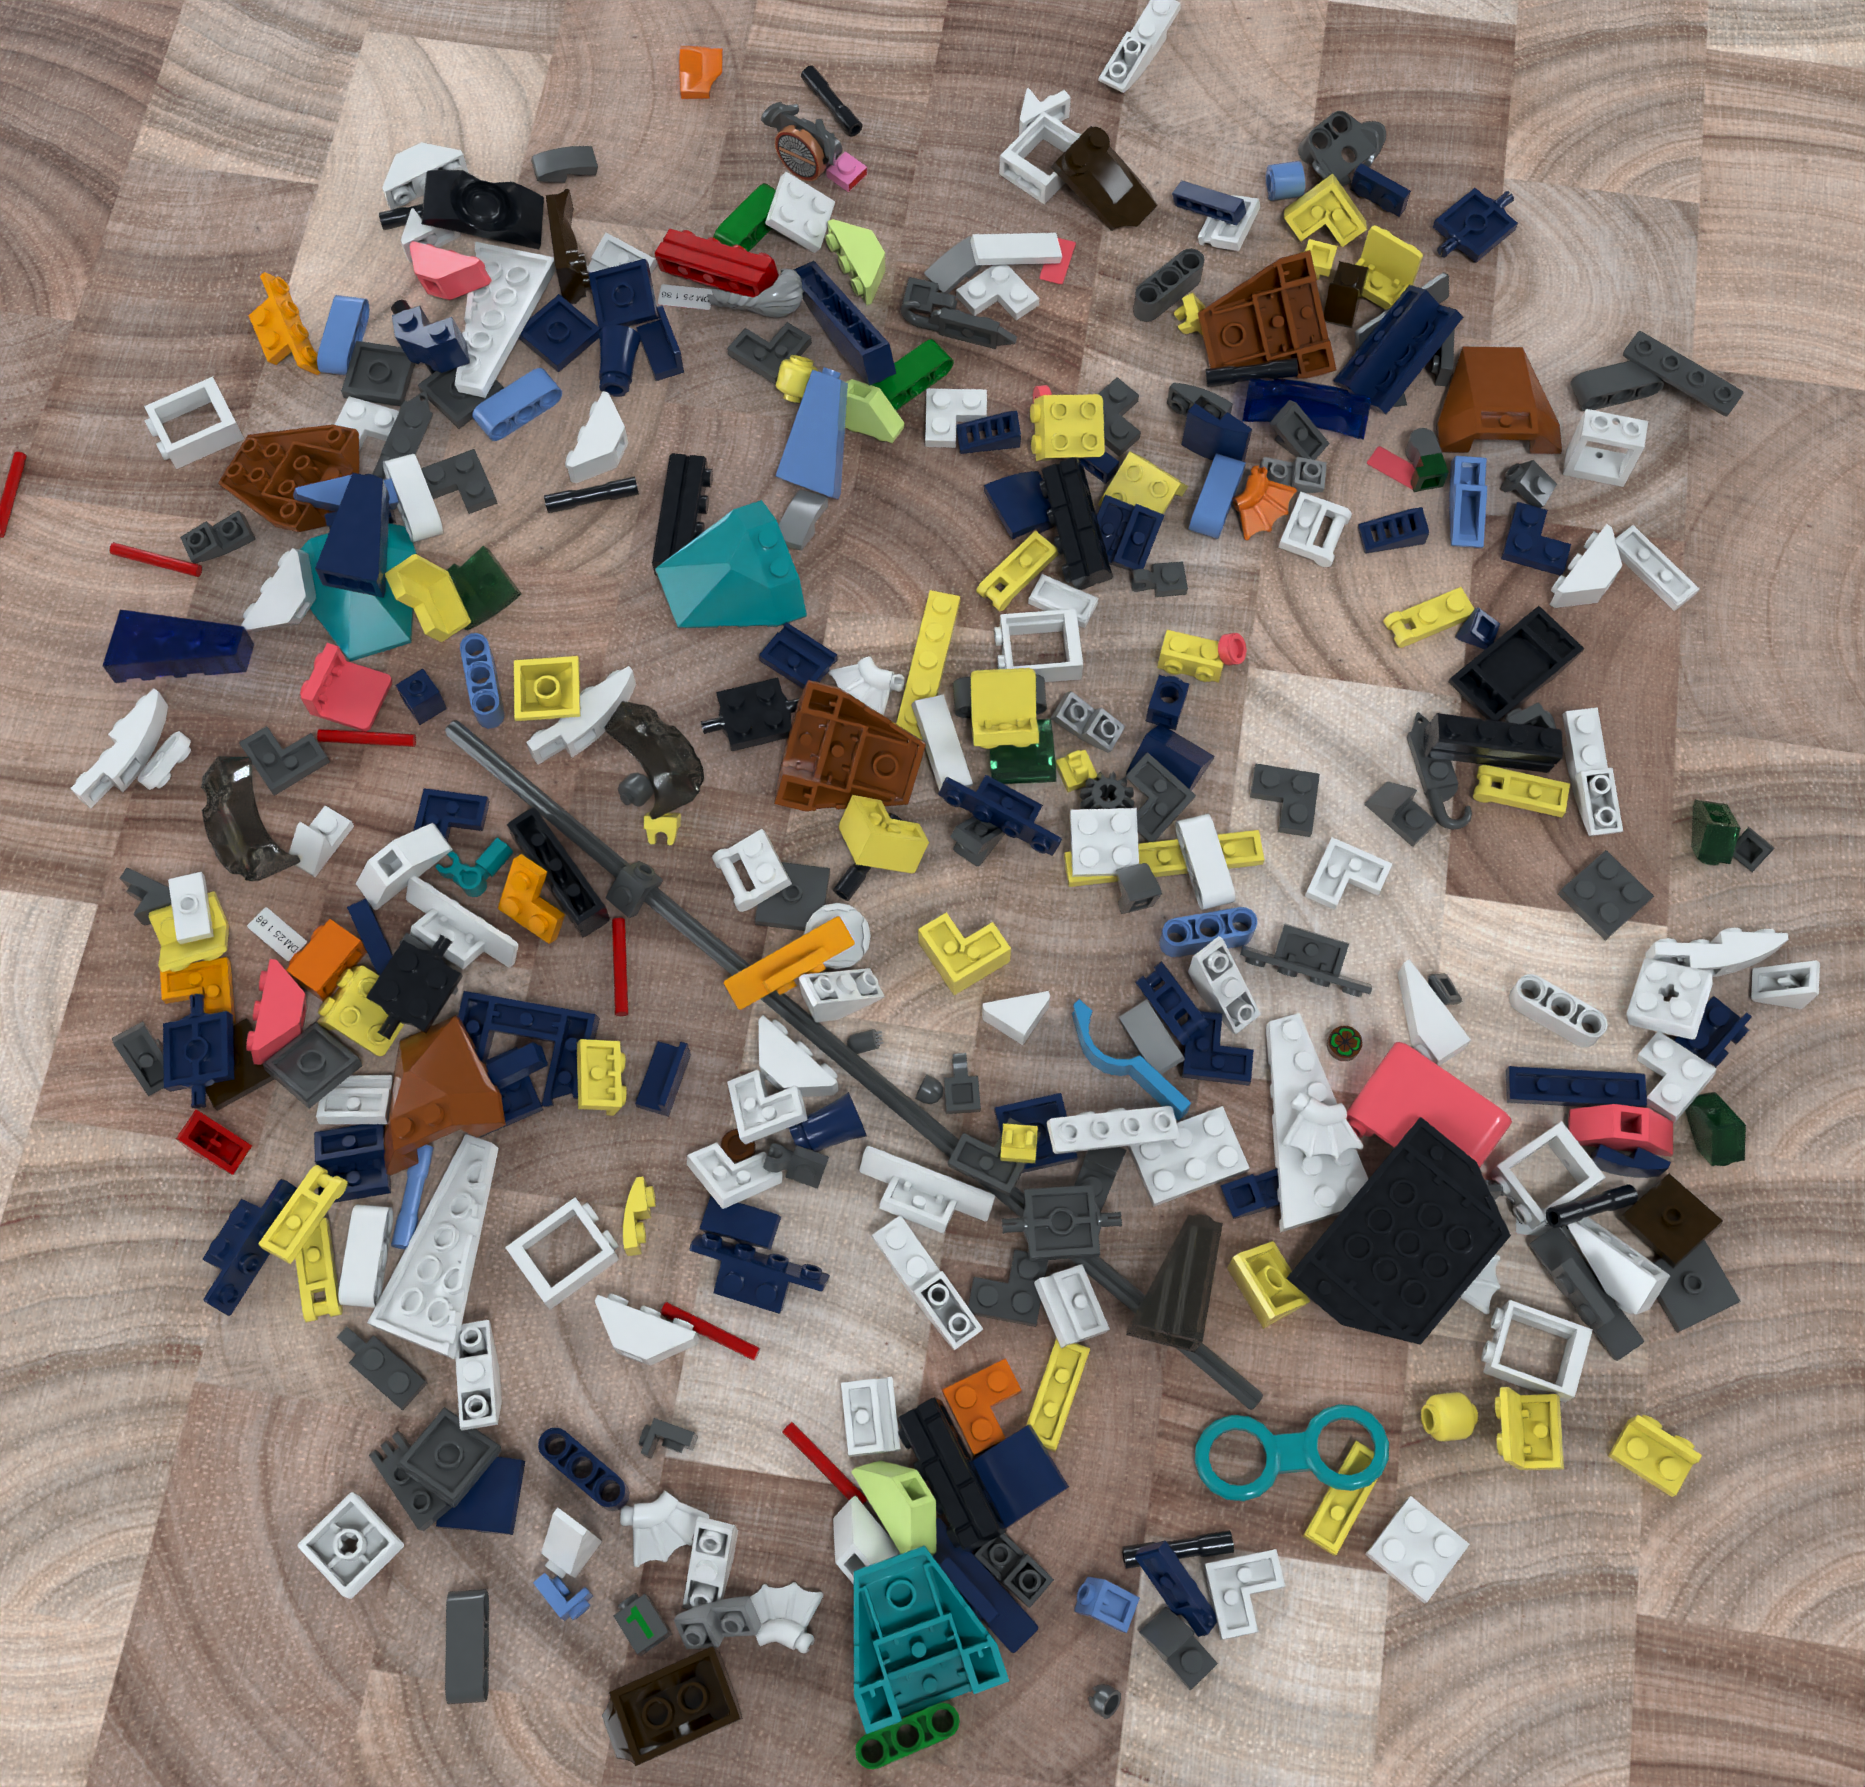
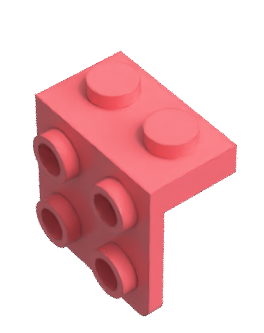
M327 643L323 652L319 653L315 659L314 670L309 680H306L302 685L300 698L311 715L360 731H368L371 729L392 685V679L386 673L346 661L339 646Z

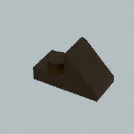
M1339 261L1334 281L1330 283L1324 311L1326 323L1348 328L1353 327L1368 276V267Z

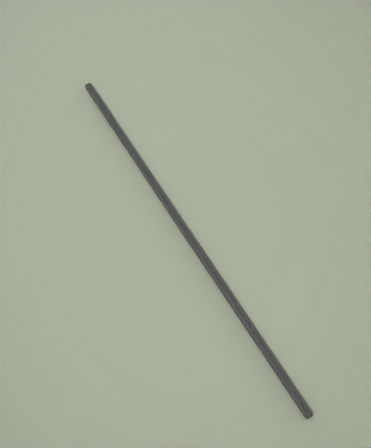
M454 720L446 727V735L532 808L535 807L540 815L614 877L618 876L621 868L630 865L463 724ZM658 887L650 890L644 902L732 976L751 966ZM775 990L761 998L764 1003L949 1158L951 1157L959 1139L823 1025L819 1022L815 1023L813 1017L786 994L783 993L779 996ZM979 1182L1022 1218L1025 1210L1024 1195L1018 1188L1015 1187L1009 1197ZM1100 1257L1071 1259L1077 1265L1082 1264L1088 1275L1248 1409H1254L1263 1398L1262 1392Z

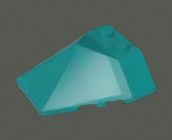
M762 500L733 509L655 569L678 628H718V626L778 627L786 622L790 623L807 616L800 578L776 518Z
M388 524L386 572L411 555L417 554L405 526ZM329 533L310 538L300 550L305 551L309 555L316 593V600L310 609L350 662L412 643L414 609L395 599L387 579L384 598L324 586L315 567Z
M925 1546L854 1571V1698L866 1734L901 1722V1717L962 1694L971 1691L973 1694H977L1009 1682L997 1643Z

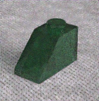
M1694 800L1691 847L1697 859L1704 864L1712 866L1719 865V863L1731 864L1741 828L1729 806L1723 803Z
M1716 1092L1698 1095L1685 1110L1697 1150L1711 1166H1727L1734 1162L1745 1161L1746 1124Z

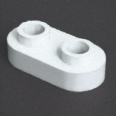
M180 731L172 734L143 768L138 776V781L149 790L155 787L158 789L163 787L170 779L171 773L169 772L175 764L181 763L190 754L191 748H189L191 740Z

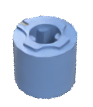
M1300 161L1268 165L1266 170V186L1270 201L1297 198L1304 195L1305 175Z

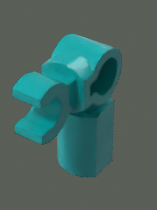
M496 838L475 861V867L463 864L458 855L452 851L447 854L453 861L452 866L444 868L437 864L435 867L441 876L453 879V882L460 886L466 895L478 897L486 891V880L488 877L492 878L514 852L506 843Z

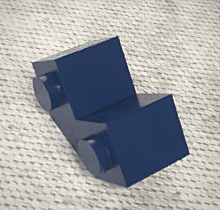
M421 306L392 315L395 338L410 362L420 364V362L430 365L433 370L441 373L470 363L467 342L452 317L431 324Z

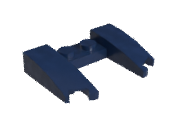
M468 991L463 992L458 1017L476 1047L474 1050L479 1060L485 1066V1060L488 1059L495 1032L553 1042L555 1045L541 1106H554L553 1099L572 1094L574 1099H578L577 1043L580 1039L595 1040L600 1020L596 1014Z

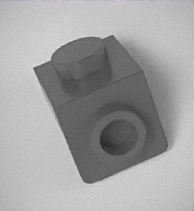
M1534 460L1522 464L1517 463L1510 467L1505 474L1506 479L1501 489L1505 493L1516 489L1532 506L1542 508L1545 506L1557 483Z
M1539 702L1524 710L1517 708L1508 713L1504 718L1505 722L1539 726L1544 729H1556L1554 718L1548 711L1543 709Z
M638 861L621 868L606 899L628 918L634 917L638 914L650 890L659 887L663 879L655 873L652 867Z

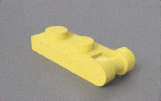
M1034 531L979 584L976 592L983 598L988 597L993 601L992 605L998 611H1003L1011 600L1058 556L1057 548L1037 531ZM999 583L1006 587L1001 592L995 588Z
M1459 587L1402 612H1393L1383 622L1388 630L1394 632V641L1397 646L1403 648L1465 622L1474 611V607L1462 587ZM1408 623L1412 630L1406 629L1404 625Z
M1489 765L1478 767L1477 779L1479 784L1474 788V800L1483 803L1495 802L1561 818L1566 813L1570 783ZM1492 782L1501 783V789L1491 787Z
M319 1165L312 1167L258 1243L259 1246L291 1264L334 1201L343 1195L347 1188V1181L339 1176L332 1177L328 1175V1171ZM321 1186L324 1190L319 1196L314 1191Z
M323 1218L295 1258L305 1322L316 1321L318 1316L326 1314L334 1317L343 1313V1308L338 1298L339 1289L330 1223L327 1218ZM325 1291L326 1300L315 1302L314 1293Z

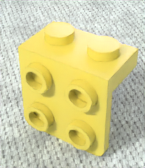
M1376 225L1372 226L1368 231L1361 258L1355 264L1369 268L1362 296L1385 310L1391 308L1409 285H1414L1423 254L1413 245L1407 244L1393 236L1389 231L1381 229Z
M1098 394L1043 395L1034 399V404H1031L1030 419L1032 423H1035V435L1031 438V450L1033 454H1036V461L1071 457L1092 458L1101 457L1104 454L1102 396Z
M1031 668L973 671L970 679L974 746L992 749L999 745L1027 747L1031 744L1039 743V730L1036 719L1035 671Z
M364 965L352 967L351 970L347 968L337 980L336 985L339 986V989L333 998L329 996L321 1004L317 1012L321 1016L317 1023L326 1030H337L374 1055L383 1056L404 1024L400 1023L390 1040L378 1034L377 1032L388 1015L382 1007L371 1002L366 997L380 976Z
M1501 1387L1500 1396L1495 1398V1412L1497 1418L1501 1419L1502 1433L1497 1434V1450L1499 1455L1503 1456L1505 1462L1519 1470L1564 1469L1560 1396L1557 1394L1519 1395L1509 1387Z

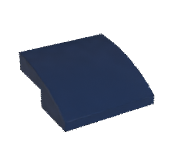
M1195 403L1187 412L1181 445L1212 461L1217 453L1245 462L1252 428L1228 412L1219 420Z
M1038 471L1014 474L984 485V493L1012 540L1035 529L1040 534L1053 528L1047 514V509L1051 508L1049 498L1045 499L1042 494L1040 481H1043V478Z
M1105 494L1097 514V519L1110 565L1130 571L1144 569L1165 515L1139 504L1133 506Z
M361 1124L314 1132L316 1165L326 1169L328 1175L332 1177L339 1176L348 1183L343 1195L336 1199L334 1203L391 1193L390 1175L386 1174L384 1160L385 1124ZM321 1186L318 1188L319 1196L324 1190Z
M1031 1424L973 1460L1006 1529L1069 1488Z
M497 1457L455 1508L452 1507L436 1521V1527L513 1535L525 1461Z

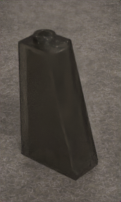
M1188 1215L1127 1328L1126 1335L1196 1352L1203 1342L1223 1223L1215 1222L1206 1215Z

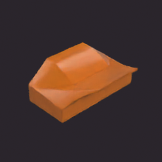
M702 46L680 47L679 77L681 99H710L711 85L722 74L723 48Z

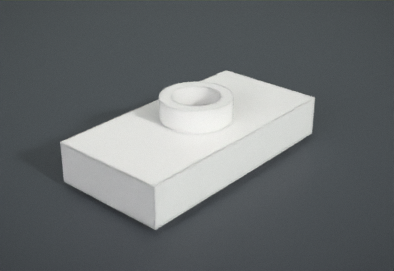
M198 872L168 879L178 943L184 944L214 937L204 874Z

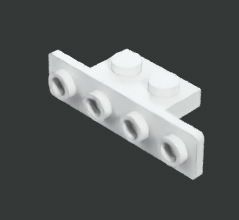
M416 876L408 879L406 900L426 913L411 926L410 935L431 949L440 935L452 941V944L443 957L461 969L466 968L483 952L509 968L515 964L518 943L509 935L502 933L488 924L483 918L462 907L457 901L442 894L431 884L424 882Z
M1171 1106L1135 1110L1118 1108L1106 1113L1097 1114L1089 1111L1076 1116L1051 1118L1047 1121L1052 1149L1055 1154L1175 1141L1180 1137Z
M867 1146L863 1153L859 1171L862 1174L889 1184L881 1199L879 1209L897 1216L901 1215L902 1218L943 1234L954 1210L983 1221L988 1220L995 1200L994 1194L871 1146Z

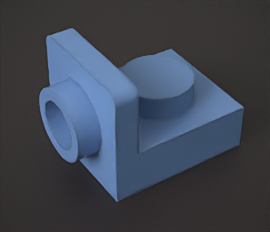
M544 1573L533 1582L553 1610L564 1621L569 1617L572 1620L577 1619L591 1606L588 1601L593 1595L586 1587L568 1601L566 1597L571 1592L558 1575L551 1579Z
M1087 1577L1077 1592V1604L1074 1611L1081 1615L1090 1616L1120 1632L1127 1633L1140 1597L1105 1579Z

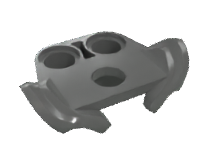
M777 102L764 111L761 121L765 125L777 128L778 132L788 125L796 126L795 129L799 131L802 129L808 131L823 149L825 156L823 164H826V169L830 165H836V158L842 153L843 148L835 135L826 130L823 119H816L815 124L804 118L799 119L794 116L799 113L798 104L785 105L782 102Z
M1336 111L1317 125L1301 141L1298 146V154L1304 162L1312 164L1313 169L1323 180L1334 174L1341 186H1346L1352 182L1347 175L1357 168L1360 163L1368 167L1372 165L1385 143L1386 129L1380 122L1366 121L1360 123L1348 113ZM1342 149H1351L1355 154V161L1346 162L1341 154Z

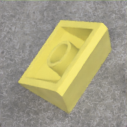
M1274 1241L1238 1253L1232 1258L1227 1267L1263 1329L1310 1302L1309 1298L1286 1279L1292 1271Z

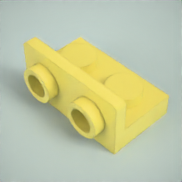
M1166 630L1157 668L1164 669L1167 673L1173 675L1185 674L1193 676L1203 682H1219L1224 664L1218 653L1219 642Z
M580 1039L578 1041V1109L606 1110V1115L614 1116L625 1105L627 1092L625 1085H622L621 1073L624 1072L626 1059L625 1054L621 1053L620 1041Z
M1636 1415L1627 1421L1608 1457L1673 1497L1677 1495L1692 1465L1698 1463L1702 1455L1693 1450L1695 1446L1687 1439L1677 1435L1673 1437L1663 1431L1662 1425L1657 1420L1647 1415H1642V1417Z

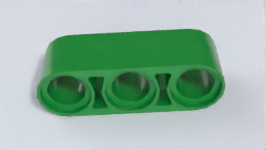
M766 183L758 186L718 226L713 238L720 241L721 244L731 247L734 245L742 246L749 252L772 229L765 222L776 189Z
M930 339L894 363L896 374L887 377L882 382L874 383L872 386L880 388L894 409L898 410L946 376L952 369L954 360L933 339Z
M935 1704L903 1718L901 1722L861 1737L856 1744V1758L867 1769L874 1770L884 1767L952 1737L959 1728V1714L950 1704ZM940 1710L951 1713L954 1721L951 1730L945 1733L936 1731L932 1726V1717ZM904 1725H911L918 1731L919 1739L913 1747H902L897 1741V1732ZM869 1740H877L883 1746V1756L876 1763H869L862 1756V1748Z

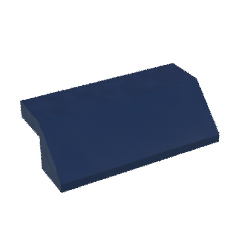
M1409 285L1333 381L1370 409L1386 415L1464 317L1458 310L1440 305L1426 289Z

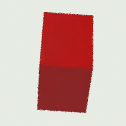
M199 1110L193 1112L176 1138L191 1153L231 1175L235 1173L252 1147L251 1144Z

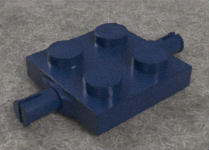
M1473 188L1435 220L1433 228L1447 239L1437 248L1438 254H1442L1441 257L1445 258L1456 248L1477 263L1516 230L1518 222L1510 217L1504 209L1514 201L1513 194L1509 195L1510 192L1505 191L1498 199L1494 200Z
M202 994L189 996V1015L178 1021L163 1023L164 1089L170 1092L187 1088L191 1089V1107L195 1109L206 1107V1087L214 1083L234 1080L233 1015L227 1011L214 1014L204 1013L205 996Z

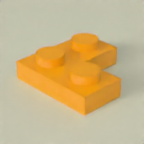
M520 854L513 859L497 909L550 944L557 939L565 914L539 897L547 871Z
M227 957L211 961L194 962L187 968L176 972L171 970L160 971L161 996L165 1004L190 1000V995L202 994L205 996L204 1013L214 1014L227 1011L233 1015V1024H236L231 961Z

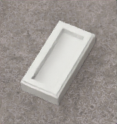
M1042 574L1029 597L1028 604L1044 611L1076 609L1078 626L1085 628L1098 604L1099 598Z

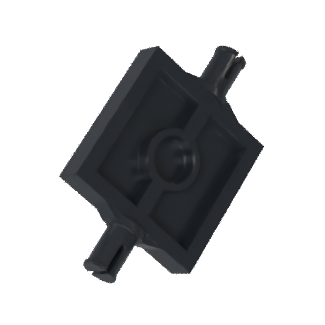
M777 677L716 692L720 706L719 718L701 721L704 734L723 730L733 752L788 738L792 726L791 713L796 712L800 698L788 701L782 692L779 678Z
M440 935L431 951L418 949L405 940L402 941L366 997L371 1002L382 1007L388 1015L377 1032L378 1034L390 1040L400 1023L412 1025L424 1033L428 1032L463 977L461 973L447 966L442 960L443 955L452 944L451 940Z

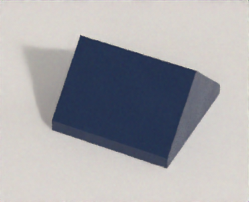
M1159 724L1145 735L1126 771V775L1148 752L1192 791L1215 756L1164 725Z

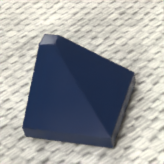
M1477 607L1459 629L1455 638L1485 650L1494 643L1500 623Z

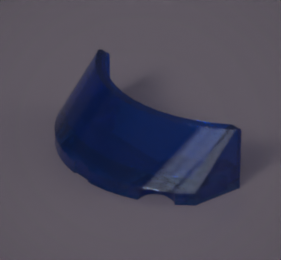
M1250 379L1242 421L1271 422L1290 400L1299 405L1317 428L1364 440L1371 397L1349 393L1346 389L1305 381Z

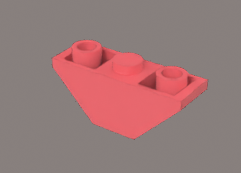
M412 241L409 245L414 272L427 294L452 300L487 286L492 281L485 270L484 263L475 256L469 257L458 254L453 250L447 251L436 248L431 244H422Z
M270 959L268 970L261 972L259 991H263L261 1001H255L253 1009V1021H257L255 1031H249L246 1049L252 1052L253 1063L257 1065L263 1064L303 1032L307 1011L305 992L276 959Z
M1610 1104L1569 1110L1568 1130L1581 1146L1598 1147L1602 1144L1613 1150L1633 1152L1640 1147L1655 1155L1669 1157L1673 1155V1121L1649 1108Z

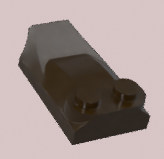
M1090 126L1051 166L1058 176L1111 231L1123 226L1138 227L1158 206L1147 187L1110 147L1108 134L1099 127Z
M565 189L559 194L546 195L555 268L561 295L570 304H576L583 296H586V290L591 289L585 253H579L576 238L571 228L574 208L570 190Z
M716 1646L704 1649L609 1692V1703L602 1714L617 1759L628 1760L635 1766L743 1719L738 1699Z

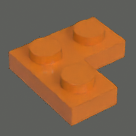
M1006 1358L942 1389L946 1402L973 1457L993 1448L1006 1439L991 1407L1022 1392Z

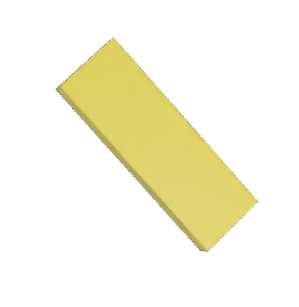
M1057 1338L1027 1425L1031 1424L1045 1449L1056 1452L1090 1352V1348L1076 1343L1061 1348Z
M1355 1441L1337 1473L1353 1475L1362 1472L1371 1464L1374 1458V1451ZM1377 1479L1370 1486L1354 1491L1338 1490L1329 1487L1303 1537L1336 1556Z

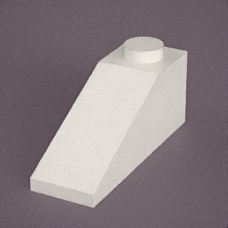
M1410 959L1407 960L1398 972V979L1411 1044L1414 1047L1413 1049L1440 1066L1462 1052L1471 1039Z
M1589 1217L1567 1225L1606 1294L1615 1299V1304L1621 1310L1630 1314L1634 1313L1635 1315L1650 1310L1670 1275Z
M557 1508L552 1515L541 1554L549 1559L545 1566L563 1579L566 1573L576 1578L602 1541L561 1509Z

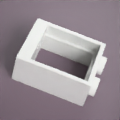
M1043 111L1000 155L999 174L1045 204L1065 182L1055 171L1049 176L1024 158L1043 139L1062 152H1065L1081 134L1072 131L1063 125L1059 119L1053 118Z
M213 377L144 406L150 417L144 421L152 436H159L161 441L156 443L163 459L167 460L170 458L176 469L244 440ZM212 402L222 422L175 443H171L162 424Z
M1586 409L1566 449L1563 475L1624 487L1645 447L1648 421ZM1612 421H1617L1619 424L1615 425ZM1587 441L1627 448L1628 451L1624 454L1585 445Z
M1076 609L1000 614V627H994L995 645L1002 648V655L997 656L998 669L1031 668L1035 671V674L1043 676L1045 682L1080 680L1082 678L1083 659ZM1063 631L1066 662L1013 666L1010 635Z
M1562 1121L1498 1164L1489 1173L1492 1178V1185L1502 1184L1503 1193L1501 1196H1506L1514 1206L1513 1212L1522 1224L1528 1225L1531 1230L1546 1221V1211L1548 1208L1577 1200L1606 1178ZM1548 1144L1579 1185L1544 1210H1541L1510 1169Z
M576 1197L505 1247L549 1310L619 1260L614 1251L619 1247L608 1230H605L603 1233L599 1231L594 1224L599 1220L596 1213L588 1203L581 1206ZM574 1215H577L602 1251L551 1287L526 1250Z
M1509 1300L1501 1308L1497 1307L1491 1321V1328L1495 1329L1492 1342H1486L1481 1356V1361L1486 1362L1483 1373L1540 1394H1557L1560 1396V1401L1565 1403L1574 1398L1593 1329ZM1511 1319L1567 1339L1556 1384L1499 1364Z

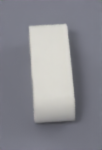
M415 454L383 461L386 479L392 478L399 501L397 508L411 542L442 535L441 519Z
M1204 814L1176 821L1175 827L1178 842L1200 909L1204 910L1235 902L1234 886L1211 816Z
M1527 974L1522 976L1510 991L1509 1003L1512 1008L1577 1046L1590 1047L1594 1045L1607 1030V1019L1602 1012L1537 975ZM1521 989L1530 990L1534 995V999L1526 998L1522 994ZM1551 1006L1561 1008L1564 1016L1556 1015L1552 1011ZM1582 1023L1591 1025L1594 1033L1586 1032L1582 1027Z
M354 1206L339 1284L338 1298L340 1305L376 1307L382 1294L393 1226L392 1207Z

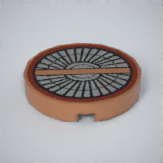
M794 125L785 126L775 137V149L783 165L796 177L809 182L816 180L826 169V164H823V159L825 158L823 149L808 131L804 129L799 131L795 129L796 126Z

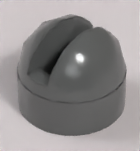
M926 1074L915 1099L926 1104H934L943 1096V1087L936 1078Z
M1107 1684L1094 1686L1092 1689L1096 1693L1093 1697H1088L1089 1705L1095 1713L1104 1719H1108L1116 1712L1121 1701V1693Z

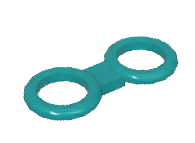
M1344 1404L1323 1409L1310 1420L1305 1432L1273 1435L1263 1423L1249 1416L1229 1415L1216 1419L1205 1428L1195 1449V1465L1199 1477L1209 1490L1226 1500L1243 1502L1260 1497L1273 1486L1278 1474L1312 1471L1319 1481L1334 1489L1358 1490L1370 1486L1378 1479L1389 1460V1441L1381 1423L1372 1413L1355 1405ZM1338 1420L1354 1421L1362 1425L1371 1435L1374 1443V1458L1371 1464L1362 1472L1353 1475L1338 1474L1329 1469L1321 1460L1317 1449L1318 1437L1321 1431L1330 1423ZM1233 1430L1245 1431L1255 1436L1263 1445L1266 1454V1466L1262 1475L1253 1483L1243 1486L1230 1485L1221 1480L1212 1470L1209 1461V1453L1214 1441L1223 1433Z

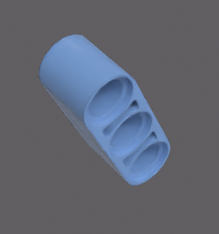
M340 295L334 297L317 356V366L320 372L346 375L356 341H363L370 311L367 299Z
M536 368L481 402L474 409L472 417L492 441H498L556 405L562 397V390L544 369Z
M1216 453L1195 507L1189 530L1219 539L1232 505V499L1235 497L1246 462Z
M471 633L466 635L460 643L470 704L478 723L482 727L487 729L495 728L503 722L505 712L494 657L487 639L481 634ZM475 651H483V652L480 653L479 655H476V656H472V655H471V654L474 653ZM482 678H488V680L484 683H477V681ZM487 706H494V708L488 712L482 711Z
M1237 907L1173 918L1164 924L1159 946L1162 952L1170 957L1197 954L1218 936L1223 938L1228 949L1241 947L1251 941L1257 927V917L1251 909ZM1241 922L1247 926L1248 930L1238 931L1234 928L1233 923ZM1210 928L1215 932L1216 936L1207 937L1201 933L1200 929ZM1177 933L1183 937V941L1173 942L1168 938V935Z

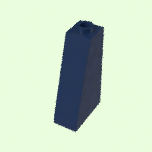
M352 473L315 567L322 585L384 598L386 592L385 573L387 570L390 496L382 478L373 474L362 475Z

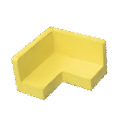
M1334 174L1328 176L1284 209V219L1300 241H1303L1326 224L1339 244L1344 247L1367 230L1365 218Z
M413 554L385 573L395 599L414 609L425 635L443 642L471 623L449 572L417 554Z
M852 795L839 823V830L857 865L915 873L929 844L919 823L891 819L882 801L878 799Z
M947 912L918 929L919 945L953 995L958 994L1010 962L1011 947L993 922L965 939Z

